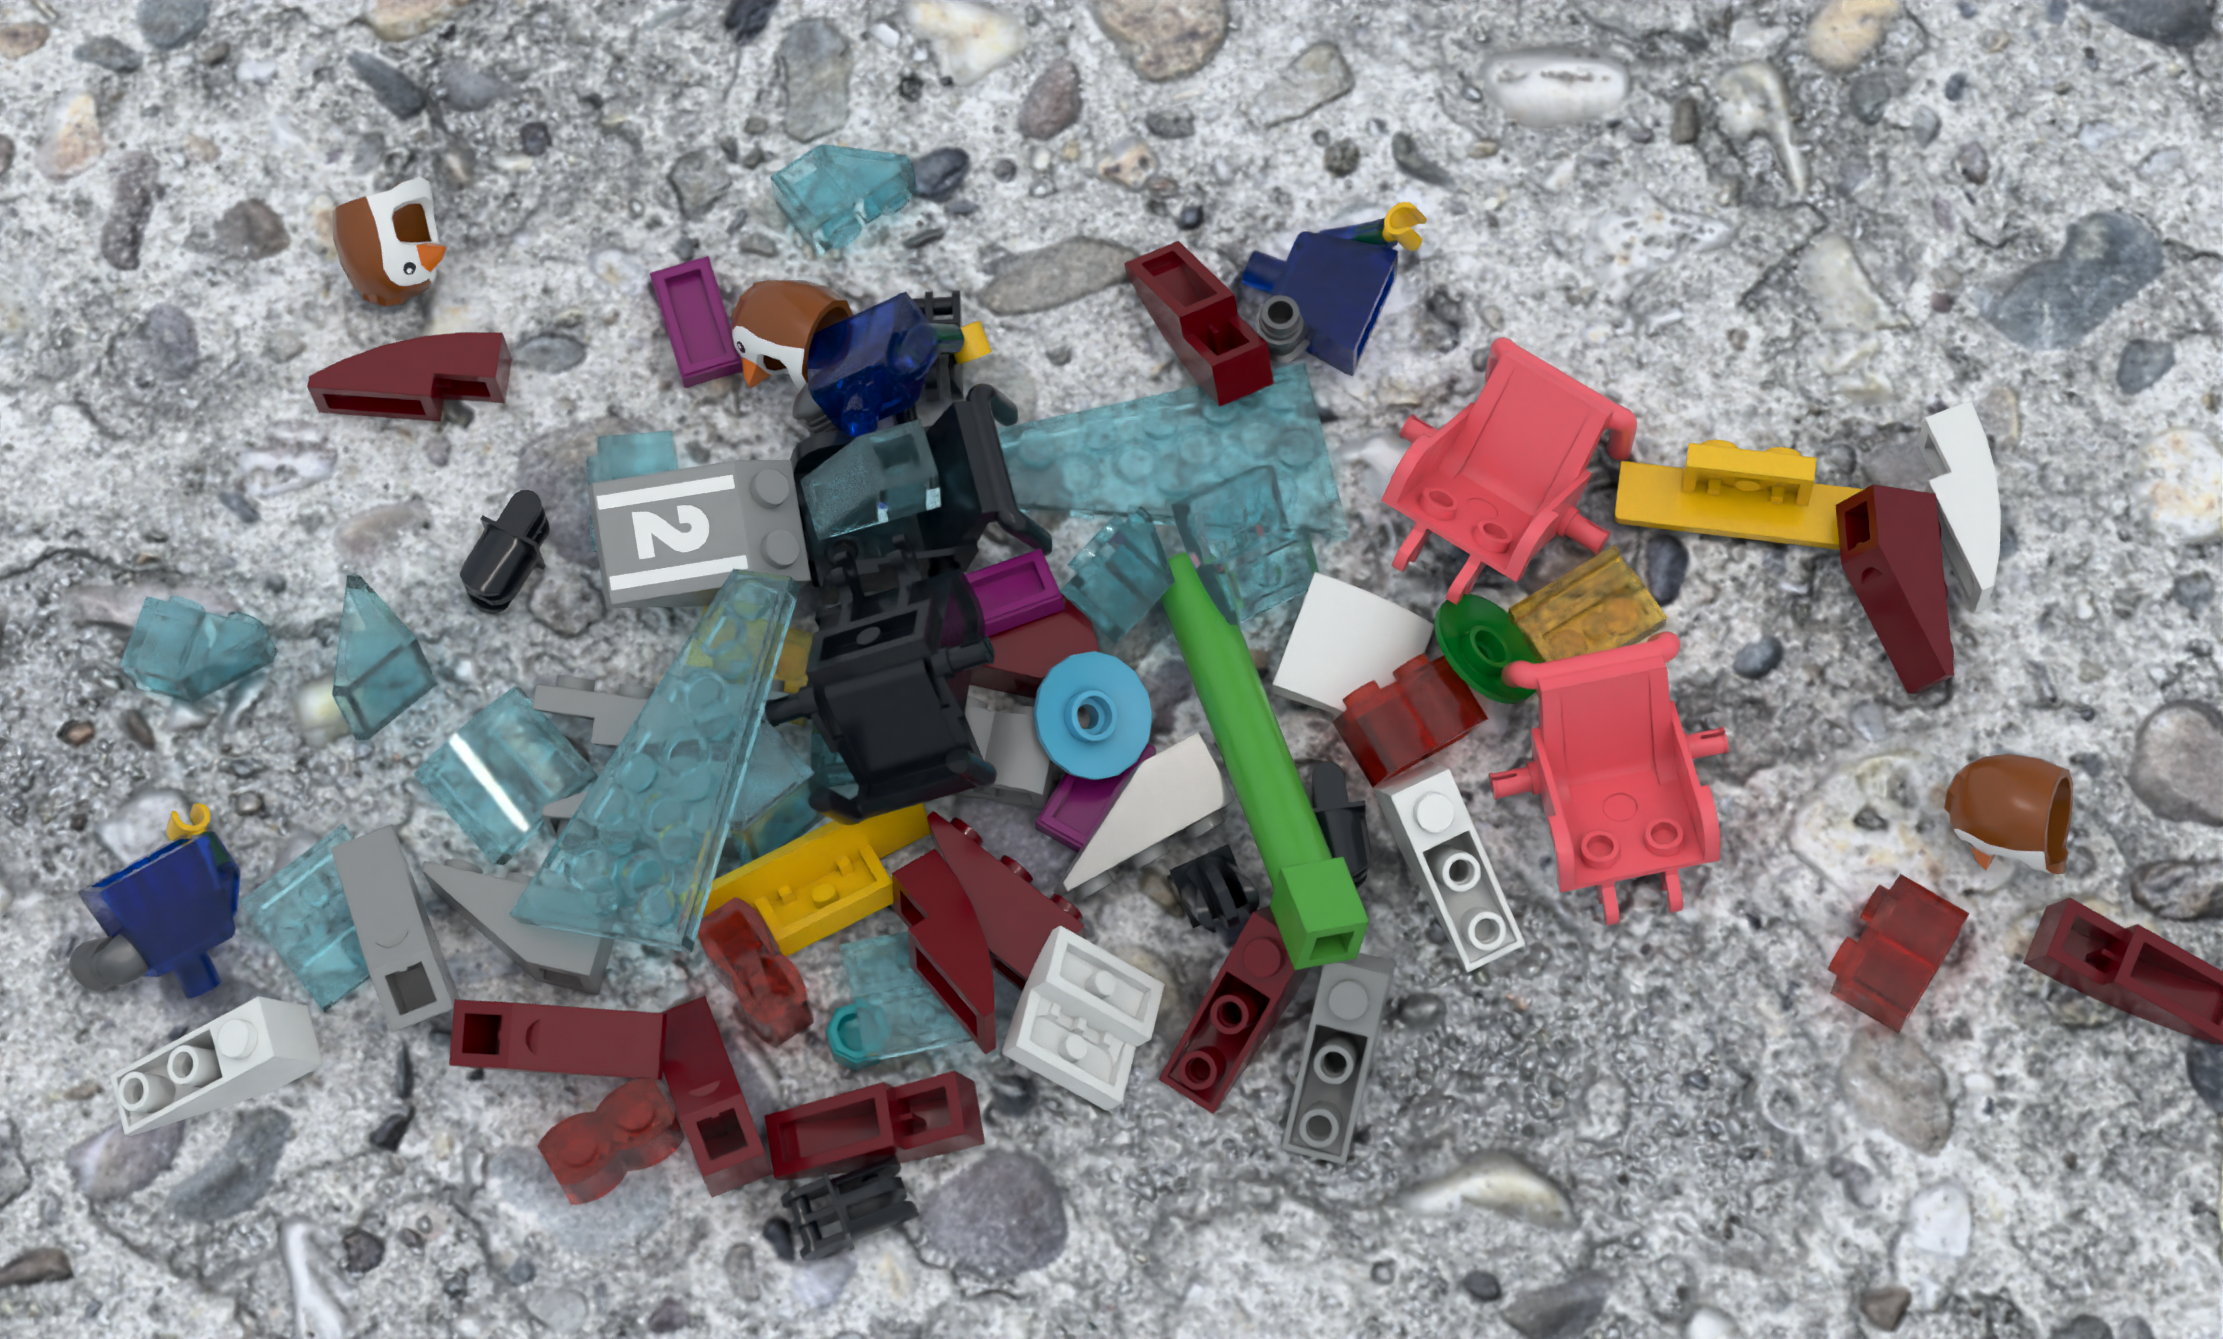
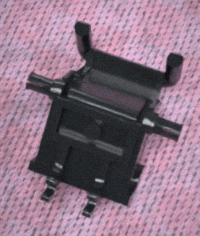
M980 383L973 386L966 396V401L953 402L932 426L920 427L916 404L907 402L904 409V404L900 403L890 409V415L895 427L894 431L847 437L844 430L830 431L808 437L798 443L793 449L790 460L802 529L805 531L811 559L808 561L809 571L814 587H819L823 605L838 603L840 594L831 577V570L839 568L834 559V554L848 550L855 560L863 593L900 587L898 576L889 559V552L896 550L892 537L901 533H907L913 543L919 571L923 579L962 568L963 572H966L979 551L977 543L988 523L997 522L1006 533L1014 537L1029 550L1034 551L1041 548L1044 556L1052 552L1051 534L1018 509L995 420L1007 427L1016 424L1018 421L1017 406L990 384Z
M901 533L892 537L896 550L889 552V559L898 576L900 587L865 597L862 591L857 565L850 552L845 550L834 554V559L839 568L831 570V577L840 594L841 604L816 612L814 620L819 630L814 633L806 669V675L808 676L807 685L800 687L797 693L773 700H766L764 707L766 717L773 727L803 717L809 720L813 719L831 754L839 752L859 786L857 796L848 799L828 787H821L813 791L808 798V803L812 809L843 825H856L868 818L974 788L990 787L997 778L995 767L983 759L964 714L972 668L995 662L993 645L990 639L985 636V622L980 602L962 568L923 579L919 571L913 543L907 533Z

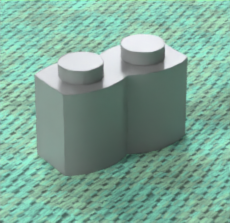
M967 696L964 714L983 759L995 767L997 778L990 787L974 788L953 794V796L975 799L984 798L996 803L1028 809L1044 808L1049 799L1056 764L1050 760L1037 738L1033 717L1034 707L1015 706L1012 712H994L988 710L987 704L982 700Z

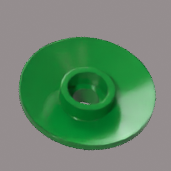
M1463 594L1458 605L1453 604L1449 600L1444 601L1440 605L1435 616V633L1438 644L1450 666L1463 681L1481 695L1504 704L1522 703L1536 692V689L1508 687L1502 681V669L1511 662L1523 660L1532 664L1540 663L1530 638L1511 615L1490 600L1474 594Z

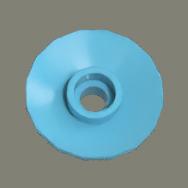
M1096 651L1070 655L1053 666L1037 689L1033 711L1037 738L1050 760L1069 775L1089 780L1117 776L1136 763L1149 742L1153 718L1148 692L1137 673L1119 658ZM1080 706L1089 713L1090 721L1086 729H1083L1078 721L1077 712Z

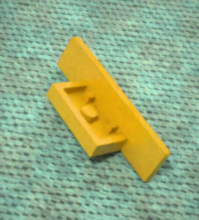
M1707 440L1701 444L1689 443L1684 468L1621 461L1614 520L1618 524L1840 550L1835 505L1863 489L1814 483L1817 458L1802 456L1800 452L1791 448L1773 447L1765 451L1739 449L1735 444L1725 440Z
M921 803L871 817L856 825H843L833 820L685 894L681 898V902L701 945L704 948L762 919L781 955L785 958L893 904L892 880L879 859L930 834L924 805Z

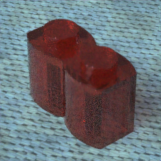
M1425 653L1420 654L1392 672L1396 682L1380 689L1377 682L1373 680L1342 699L1347 709L1332 723L1372 788L1470 735L1488 720L1487 715L1467 683L1454 671L1444 655L1430 662Z
M1902 874L1898 876L1890 890L1879 884L1860 916L1861 919L1869 923L1868 927L1858 942L1847 936L1828 967V971L1837 975L1830 994L1893 1031L1900 1033L1960 935L1970 913Z
M734 897L697 921L698 937L713 974L726 989L737 995L747 1023L761 1040L777 1048L814 1023L813 1009L799 971L786 956L774 950L767 927L761 916L752 906L742 899Z
M647 1077L627 1082L613 1090L603 1099L595 1112L579 1113L560 1121L542 1137L537 1147L570 1204L579 1205L592 1202L608 1194L623 1180L628 1171L649 1168L662 1162L680 1146L685 1135L676 1115L653 1077Z

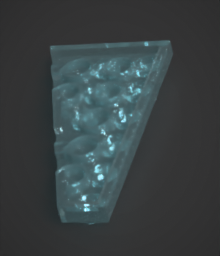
M1305 363L1272 370L1273 385L1221 407L1200 386L997 429L1018 509L1023 513L1029 514L1032 509L1070 512V516L1074 518L1094 519L1095 514L1128 517V522L1215 530H1226L1229 526L1268 529V534L1291 536L1292 531L1326 534V539L1348 541V527Z
M733 569L510 912V916L524 924L686 952L693 951L801 587L791 576Z

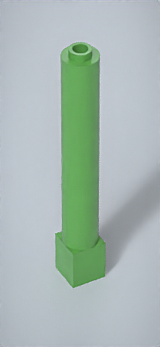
M1185 552L1174 555L1158 571L1154 584L1273 886L1274 892L1269 906L1294 970L1357 959L1369 923L1368 917L1344 858H1332L1215 564L1210 557L1202 554Z

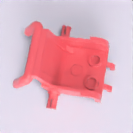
M1506 337L1497 338L1490 346L1485 372L1486 384L1475 403L1471 402L1440 430L1417 418L1414 414L1406 420L1399 437L1411 442L1412 445L1397 465L1381 499L1385 504L1416 522L1396 553L1391 565L1392 567L1403 573L1410 561L1413 563L1416 561L1432 532L1470 554L1467 562L1451 584L1445 598L1455 605H1458L1463 594L1468 595L1471 592L1478 576L1486 565L1518 582L1522 578L1531 558L1556 535L1562 538L1568 536L1598 555L1607 543L1611 532L1580 515V510L1576 508L1592 475L1586 468L1603 432L1607 428L1611 430L1606 451L1608 455L1619 461L1628 460L1637 430V419L1630 409L1611 401Z
M1669 631L1654 634L1644 643L1537 664L1519 660L1509 663L1502 669V681L1508 687L1536 689L1539 698V727L1531 729L1532 762H1527L1526 767L1489 773V783L1493 799L1497 800L1498 798L1531 792L1532 795L1540 794L1555 849L1556 880L1559 891L1561 893L1597 885L1599 904L1603 903L1606 926L1618 924L1620 921L1614 882L1660 873L1662 890L1667 891L1669 913L1683 911V898L1678 869L1720 861V829L1714 800L1709 785L1700 786L1692 759L1722 753L1727 754L1729 752L1728 740L1723 726L1687 735L1683 731L1674 700L1670 701L1668 673L1665 664L1674 659L1678 654L1680 640L1676 634Z

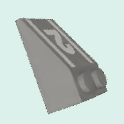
M791 460L728 461L595 482L587 487L606 609L780 604L811 581Z

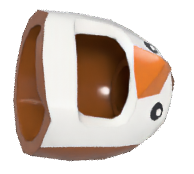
M420 176L401 181L388 191L349 201L337 206L333 210V240L339 261L353 288L359 292L363 300L384 307L404 306L406 300L416 297L429 289L437 276V265L442 261L447 247L439 244L434 218V201L429 181Z
M765 280L756 282L739 296L740 299L731 315L733 320L731 324L734 347L742 358L743 377L749 388H753L771 375L789 374L798 392L801 391L806 383L814 378L819 379L822 383L825 379L832 376L840 378L849 359L854 340V315L845 298L826 286L805 280Z
M2002 754L1980 758L1969 763L1956 773L1947 788L1944 809L1950 814V823L1954 832L1962 841L1970 846L1975 860L1985 871L1994 857L1999 855L2020 860L2034 870L2050 874L2065 873L2069 853L2066 843L2073 806V781L2069 769L2044 759Z

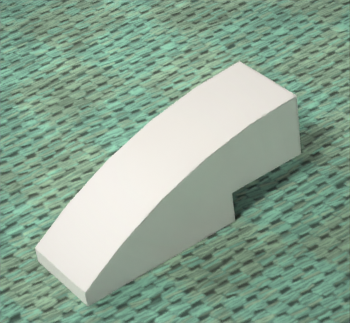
M1970 400L1925 417L1917 444L1934 477L1928 480L1925 492L1936 494L1938 521L1941 525V548L1975 614L1986 609L1995 584L2000 553L2001 509L1997 476L1987 437Z

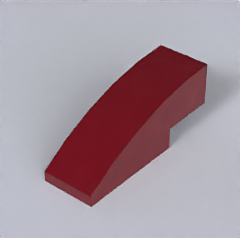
M1176 241L1124 263L1128 278L1161 334L1192 377L1219 407L1274 384L1267 342L1238 315L1235 294L1181 242Z
M458 332L421 336L382 345L343 359L310 375L307 388L319 413L441 422L444 399L505 403L512 357L502 332Z
M934 848L892 873L894 912L908 927L910 968L986 1055L996 1049L994 977L987 942L975 909L962 885Z
M2070 897L2046 906L2023 964L2072 989L2136 1017L2217 1045H2223L2222 970L2139 924L2124 928Z
M955 1070L897 1087L881 1082L764 1115L774 1179L779 1181L823 1176L825 1172L828 1175L848 1173L897 1155L901 1164L985 1144L975 1081Z

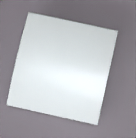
M1314 572L1272 684L1273 694L1333 713L1334 723L1394 742L1435 625L1380 596Z
M1060 925L1052 930L1029 975L1015 1009L1002 1054L1106 1111L1113 1109L1123 1103L1136 1047L1152 1038L1165 984Z

